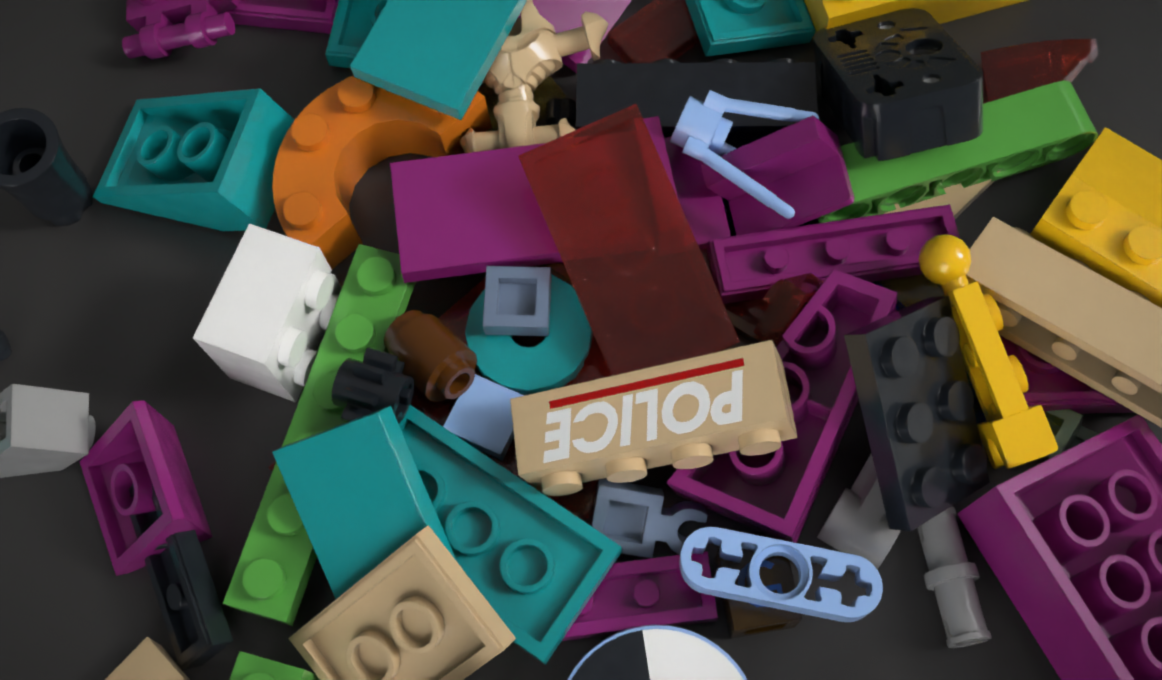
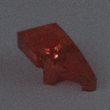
M1096 39L1040 41L981 52L988 102L1058 81L1072 82L1086 63L1092 64L1098 56Z

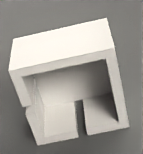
M249 224L193 339L230 379L297 402L307 382L318 353L316 349L319 342H322L342 287L336 276L331 274L332 269L319 247Z

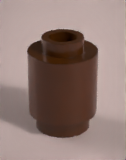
M419 310L407 311L396 318L387 329L384 336L385 348L388 350V353L398 356V361L405 363L402 374L411 376L414 379V385L430 401L440 402L446 399H455L469 389L475 378L477 356L436 316L423 314Z

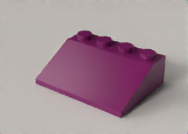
M1136 415L995 486L957 513L1061 680H1162V444L1143 417Z

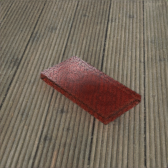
M637 104L518 156L611 376L719 352L740 343Z

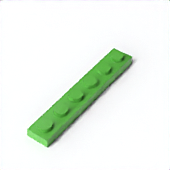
M358 244L282 447L346 423L341 421L345 408L336 406L332 402V388L336 374L347 358L363 362L367 347L388 353L384 346L385 333L392 322L405 313L416 283H404L399 254ZM276 462L223 604L293 626L317 555Z

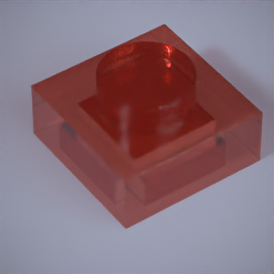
M811 272L786 278L785 280H778L768 290L760 304V310L764 312V315L753 332L764 341L772 340L774 345L778 346L783 340L782 335L824 282Z

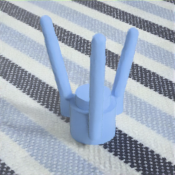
M709 90L705 102L690 96L670 142L684 148L682 153L702 161L784 218L791 219L794 217L795 211L790 205L719 156L737 149L725 142L733 121L722 117L724 112L786 122H799L812 115L819 120L818 114L795 108L731 99L712 90Z

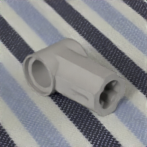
M872 453L851 489H844L817 538L840 552L864 557L878 570L901 530L889 529Z

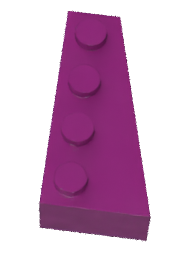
M834 269L782 335L783 340L776 347L784 365L798 438L781 441V447L771 453L749 456L740 453V450L713 455V462L703 467L677 469L667 481V484L675 494L689 501L697 502L709 510L759 532H765L766 535L775 539L785 538V541L797 543L859 400L844 335L896 311L897 292Z

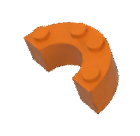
M354 75L328 88L308 104L294 120L286 132L275 160L272 186L273 199L278 219L287 237L319 247L331 269H334L357 249L358 244H363L351 221L349 204L355 185L367 170L388 157L408 153L430 157L465 153L460 145V140L467 133L469 127L475 132L493 131L485 96L477 91L462 120H459L357 79Z

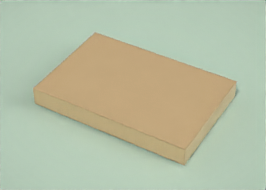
M428 525L288 639L320 680H464L504 651L516 637Z

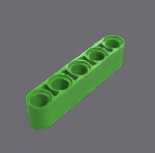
M1063 80L984 103L983 132L979 137L970 141L937 147L884 161H878L875 156L863 158L856 150L854 142L843 145L841 150L854 193V202L846 207L818 217L817 221L818 223L880 215L896 210L894 204L897 203L900 208L944 195L946 194L944 188L961 183L963 188L988 180L992 182L1074 156L1089 147L1097 139L1098 133L1070 81Z

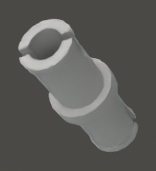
M952 506L917 527L929 570V572L923 575L926 588L935 592L947 636L946 643L948 648H960L986 642L988 639H992V636L987 629L974 581L980 578L977 565L968 562L956 520V510Z

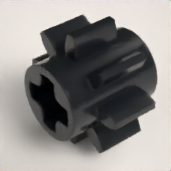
M367 347L363 362L347 358L342 363L332 388L333 404L345 408L341 421L349 422L388 406L392 407L398 424L403 420L412 400L414 379L411 376L401 374L405 363L398 361V356Z

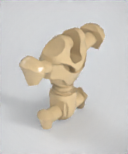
M527 0L521 11V18H517L482 82L486 83L488 87L493 88L494 92L498 94L499 102L494 107L493 112L498 122L499 130L475 132L469 127L467 133L460 140V145L464 152L471 153L573 140L577 132L570 126L566 118L561 119L556 125L536 126L540 106L533 101V91L548 76L562 68L561 57L589 49L594 61L600 59V43L607 31L608 22L597 13L585 11L581 15L582 26L556 34L554 26L538 13L533 1Z

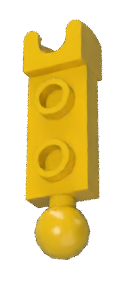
M943 234L932 237L926 241L920 250V270L928 280L941 285L944 296H949L954 321L959 329V344L963 363L987 420L977 424L992 467L997 469L1005 466L1009 469L1058 451L1057 442L1042 406L1028 407L1023 393L1028 391V380L1017 357L1014 355L1008 356L998 333V331L1003 329V319L996 301L989 293L983 295L978 281L969 284L966 275L971 265L970 249L963 240L953 235Z

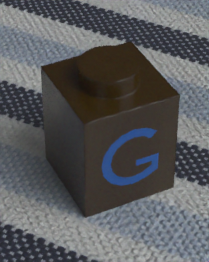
M750 532V533H749V534H754V535H759V536H764V537H766L765 532ZM718 549L714 560L716 572L722 567L740 570L735 584L748 587L746 578L747 568L755 552L742 549L743 557L741 562L738 563L720 558ZM772 556L761 563L759 569L760 579L768 590L784 594L796 588L789 559L783 556ZM722 598L730 639L795 628L802 620V614Z

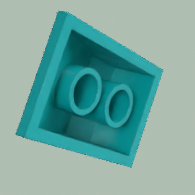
M261 88L136 100L93 198L103 204L220 231H246L249 224L266 229L275 211L272 189L275 160L286 132L294 122V119Z

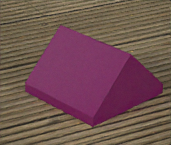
M145 400L132 401L89 450V454L80 460L82 472L116 576L128 574L146 566L145 559L150 555L162 553L165 549H155L159 545L167 544L166 538L174 533L195 530L199 543L213 537L174 425ZM133 484L134 497L131 498L129 488ZM153 484L163 514L137 539L130 515L156 511L152 500Z

